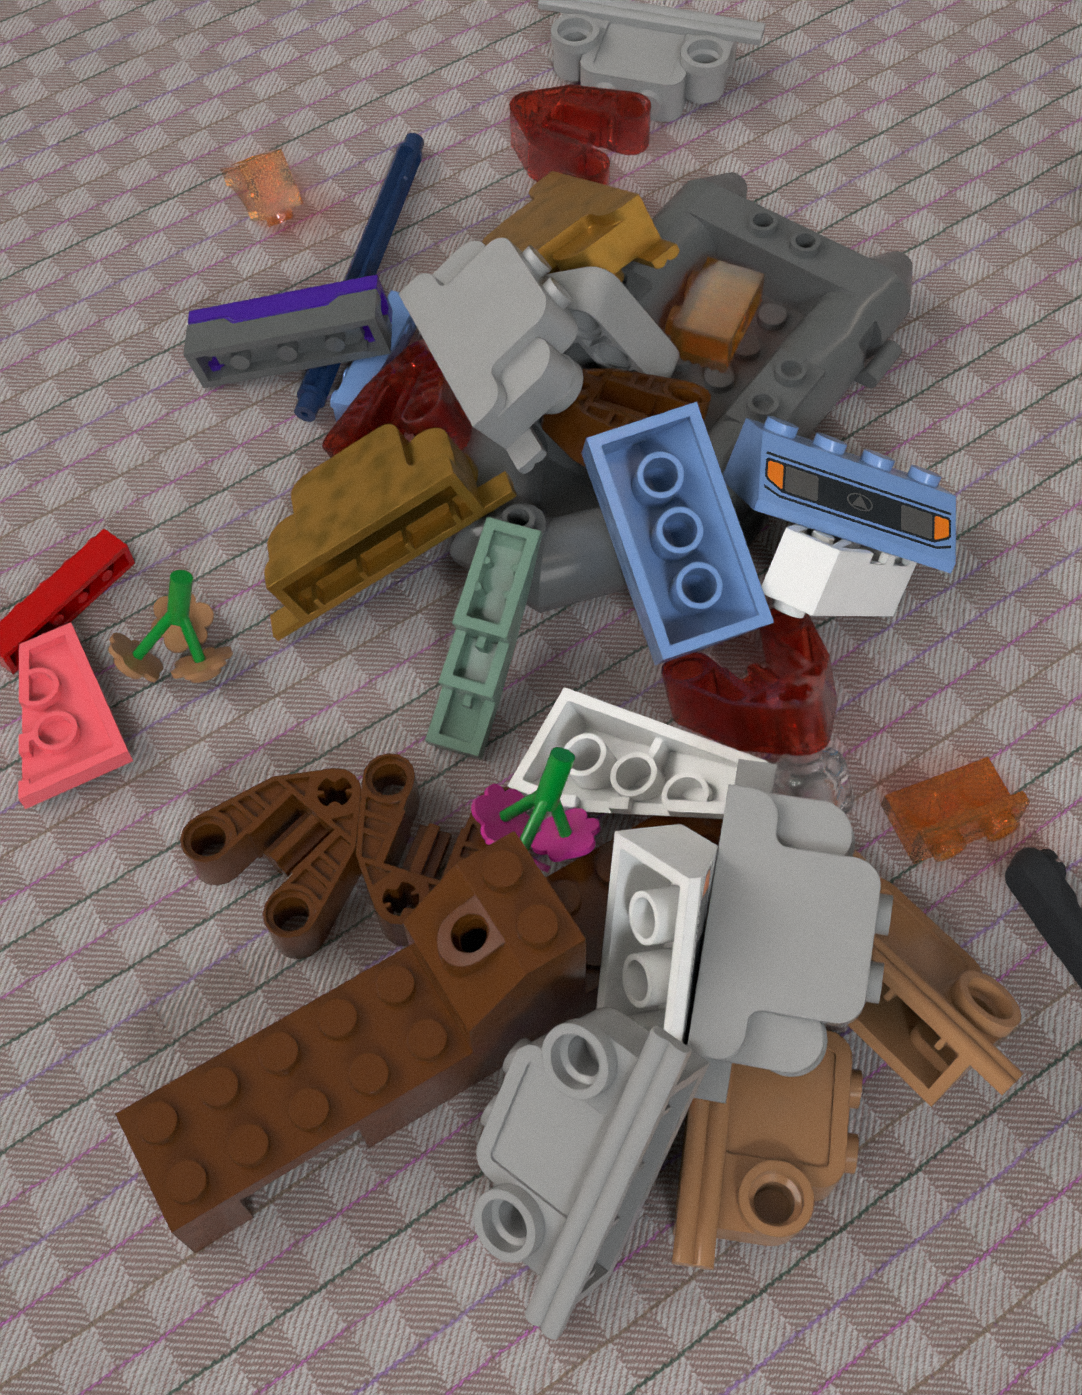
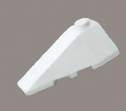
M564 687L507 786L520 791L524 796L536 791L551 750L555 747H562L575 755L574 764L560 798L564 811L572 808H581L586 812L723 819L728 784H735L738 759L768 763V761Z

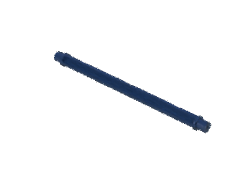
M407 134L403 143L397 147L343 281L376 275L423 158L424 139L419 134ZM341 363L307 369L297 392L298 402L294 409V413L299 419L306 422H312L316 419L319 409L323 408L326 404Z

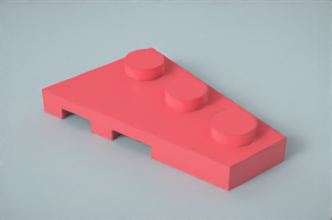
M70 622L19 644V703L22 706V734H19V755L22 758V780L18 781V799L24 808L27 809L133 762V759L72 623Z

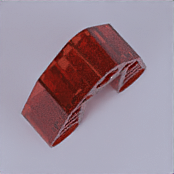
M570 84L525 91L515 95L509 103L511 145L529 177L536 182L551 171L610 186L609 157L606 153L592 146L602 147L629 156L644 152L650 143L651 101L647 96L638 92Z
M424 339L418 340L405 348L359 392L323 440V450L330 458L375 429L387 424L396 426L403 436L405 433L417 436L425 430L441 428L446 431L461 451L467 446L471 439L472 425Z
M775 608L770 609L774 623L759 628L766 667H761L757 662L747 667L748 676L742 679L736 677L726 667L722 668L712 658L702 652H694L667 661L662 665L661 674L672 718L679 725L739 751L791 756H806L817 753L827 747L831 740L838 703L831 659L807 613H805L803 618H796L784 614Z

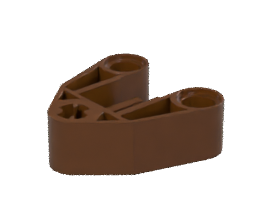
M616 368L582 369L583 385L576 400L560 413L544 414L540 426L572 460L586 467L581 454L586 438L697 402L705 422L711 394L703 386L685 380Z
M387 753L371 760L364 769L356 857L382 933L390 942L396 945L409 946L403 921L440 882L436 877L451 842L452 835L441 831L440 826L429 823L428 827L420 824L403 867H398L411 837L410 829L419 810L420 796L413 765L407 758L399 754ZM396 784L404 787L397 794L383 795L380 793L383 788L389 785ZM502 787L504 791L511 789L509 787ZM472 811L465 828L460 830L442 878L456 863L488 846L481 835V824L475 820ZM407 905H414V909H413V908H406V906H407ZM393 911L402 912L401 916L394 915Z
M341 768L273 776L190 820L181 833V849L199 880L208 885L216 886L229 883L238 877L256 858L260 859L264 855L277 872L289 877L266 901L262 913L264 924L275 947L281 954L292 959L310 957L325 942L362 874L356 857L361 799L360 782L353 773ZM216 843L225 844L221 851L215 855L201 856L210 845ZM303 915L309 917L305 925L298 930H282L286 920L293 916Z

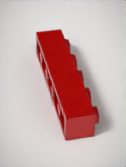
M104 528L96 536L90 538L85 546L75 555L64 561L61 567L48 579L42 581L29 596L16 604L11 612L0 621V665L14 675L19 670V644L72 622L135 564L128 545Z

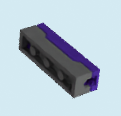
M377 274L189 311V325H187L183 355L203 388L391 354L393 310Z

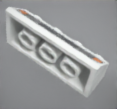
M682 824L615 831L596 1009L603 1007L616 1009L649 1032L658 1025L679 1041L688 1045L718 854V846Z

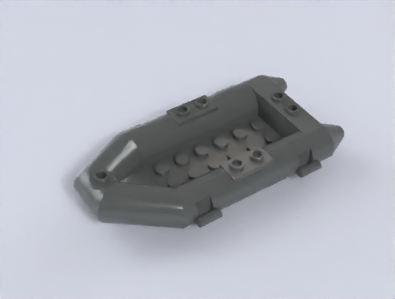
M734 172L689 180L652 218L661 239L677 244L680 251L676 258L672 260L667 259L665 266L661 269H655L631 261L622 268L624 273L623 285L679 351V360L671 378L694 382L703 386L711 394V401L704 424L722 475L746 418L765 424L767 416H773L799 427L796 435L809 439L854 381L868 388L876 387L902 353L900 345L888 339L910 311L913 273L912 261L903 252L892 251L868 258L746 199L747 184L742 176ZM572 343L563 353L577 362L581 369H601L579 343ZM874 356L871 359V361L867 364V366L864 368V362L866 361V359ZM542 416L531 427L547 454L542 461L535 463L534 468L526 474H522L517 470L506 449L475 429L467 417L462 452L467 454L478 467L477 488L506 471L513 481V487L517 496L452 535L450 555L454 562L467 570L470 569L486 518L491 517L542 532V539L526 603L527 606L535 611L542 613L628 589L587 468L572 460L542 430L540 426ZM726 484L747 547H749L768 523L769 517L767 514L753 510Z

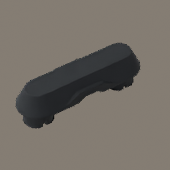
M1023 848L1015 854L1005 872L1006 884L1053 952L1060 958L1082 989V908L1077 902L1076 893L1065 880V865L1063 862L1056 861L1058 856L1050 849Z

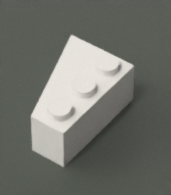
M794 524L786 527L761 587L764 595L773 598L771 604L773 608L796 618H803L805 613L812 616H894L917 563Z

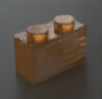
M707 257L706 263H704L700 272L692 271L685 287L684 304L672 307L665 328V333L671 336V342L678 349L679 357L683 361L689 360L692 364L699 363L702 368L708 366L711 371L715 369L720 373L727 371L762 302L765 274L711 257Z

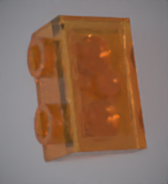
M985 757L886 794L881 806L909 858L915 864L931 857L936 862L948 860L965 850L968 843L984 837L989 842L1007 837L1020 827L1019 820L1028 807L1030 800L1024 791L1011 795L989 757Z

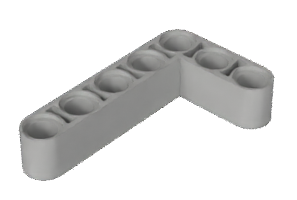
M583 267L546 275L548 279L550 277L554 278L572 298L573 302L567 308L578 325L577 335L573 343H579L600 368H616L671 378L679 360L678 349L613 273L599 267ZM419 332L416 338L417 343L426 353L433 356Z

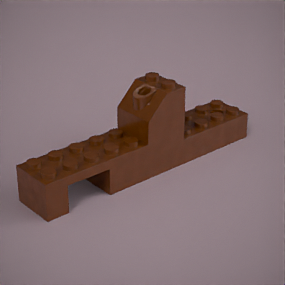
M653 815L631 829L682 824L716 844L719 848L723 819ZM513 831L456 863L403 921L409 946L115 1113L171 1233L194 1253L200 1251L254 1218L244 1199L357 1130H359L368 1148L374 1146L503 1067L507 1054L519 1040L527 1038L530 1041H534L567 1020L581 1018L596 1010L614 838L545 877L516 832Z

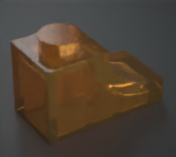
M281 148L258 153L220 169L227 187H230L238 195L252 222L266 220L268 227L280 224L294 217L292 208L304 204Z

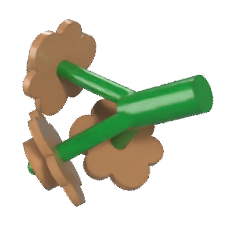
M175 570L170 574L168 596L160 597L155 602L153 611L157 619L152 622L151 631L141 642L138 640L131 641L125 635L117 632L113 633L110 637L111 645L108 647V651L114 657L113 661L116 667L126 676L132 679L144 677L150 682L158 680L159 674L164 667L161 661L149 653V651L160 638H164L166 648L173 653H182L188 648L191 652V655L175 662V668L171 671L174 679L184 677L185 680H190L192 683L210 680L221 673V667L226 665V660L233 655L231 647L228 646L217 649L209 647L202 650L201 645L208 638L206 628L213 623L214 613L208 604L196 603V598L192 594L193 575L190 572Z

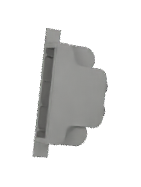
M538 0V9L563 13L551 26L553 68L555 73L564 80L580 81V100L584 106L594 110L662 122L678 119L683 113L687 100L704 104L719 99L724 92L728 77L731 75L736 61L737 42L760 46L766 23L630 0Z
M497 238L487 246L481 241H470L458 248L432 275L423 273L416 276L399 293V296L471 425L506 449L517 470L522 474H526L534 468L535 463L542 461L547 454L531 426L544 414H557L567 409L576 400L583 385V372L580 365L568 355L563 354L574 342L578 331L577 322L567 308L573 300L554 278L550 277L548 279L546 275L552 268L533 246L529 245L522 252L507 238Z
M738 759L735 784H728L687 1045L692 1051L710 1063L694 1098L726 1104L732 1063L771 1070L776 1074L787 1077L802 1076L811 1072L823 1060L827 1050L828 1039L824 1024L832 1026L848 1025L859 1017L865 1002L879 1004L884 963L871 961L874 934L888 936L893 895L880 893L881 881L876 869L869 862L853 857L855 850L854 832L848 817L839 807L826 801L773 794L777 764Z
M608 1007L598 1008L581 1018L567 1020L534 1041H530L527 1038L519 1040L504 1060L502 1070L506 1073L500 1091L488 1103L481 1116V1124L485 1127L477 1144V1161L482 1172L496 1186L483 1193L475 1204L473 1214L475 1230L483 1246L493 1256L510 1263L523 1261L541 1276L525 1311V1318L532 1325L540 1327L542 1333L553 1340H557L562 1335L575 1305L611 1276L710 1064L692 1051L690 1047L658 1025L649 1032L622 1012Z

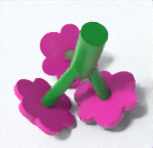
M555 747L551 750L537 790L526 797L516 789L504 791L500 785L491 784L486 787L484 795L473 800L471 805L472 815L481 824V835L486 844L490 845L515 831L528 851L532 847L536 854H548L552 862H561L565 859L584 856L594 849L596 845L594 836L601 830L599 821L596 818H588L587 812L581 808H572L564 811L560 800L575 761V755L571 751L562 747ZM534 807L530 817L525 814L526 811ZM551 812L552 817L543 820L546 813ZM533 858L540 870L549 872L551 866Z

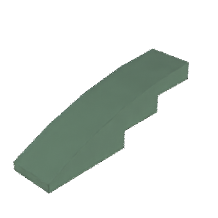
M491 517L486 518L452 621L456 630L438 681L442 686V690L425 738V742L429 745L482 760L516 646L542 539L541 531Z

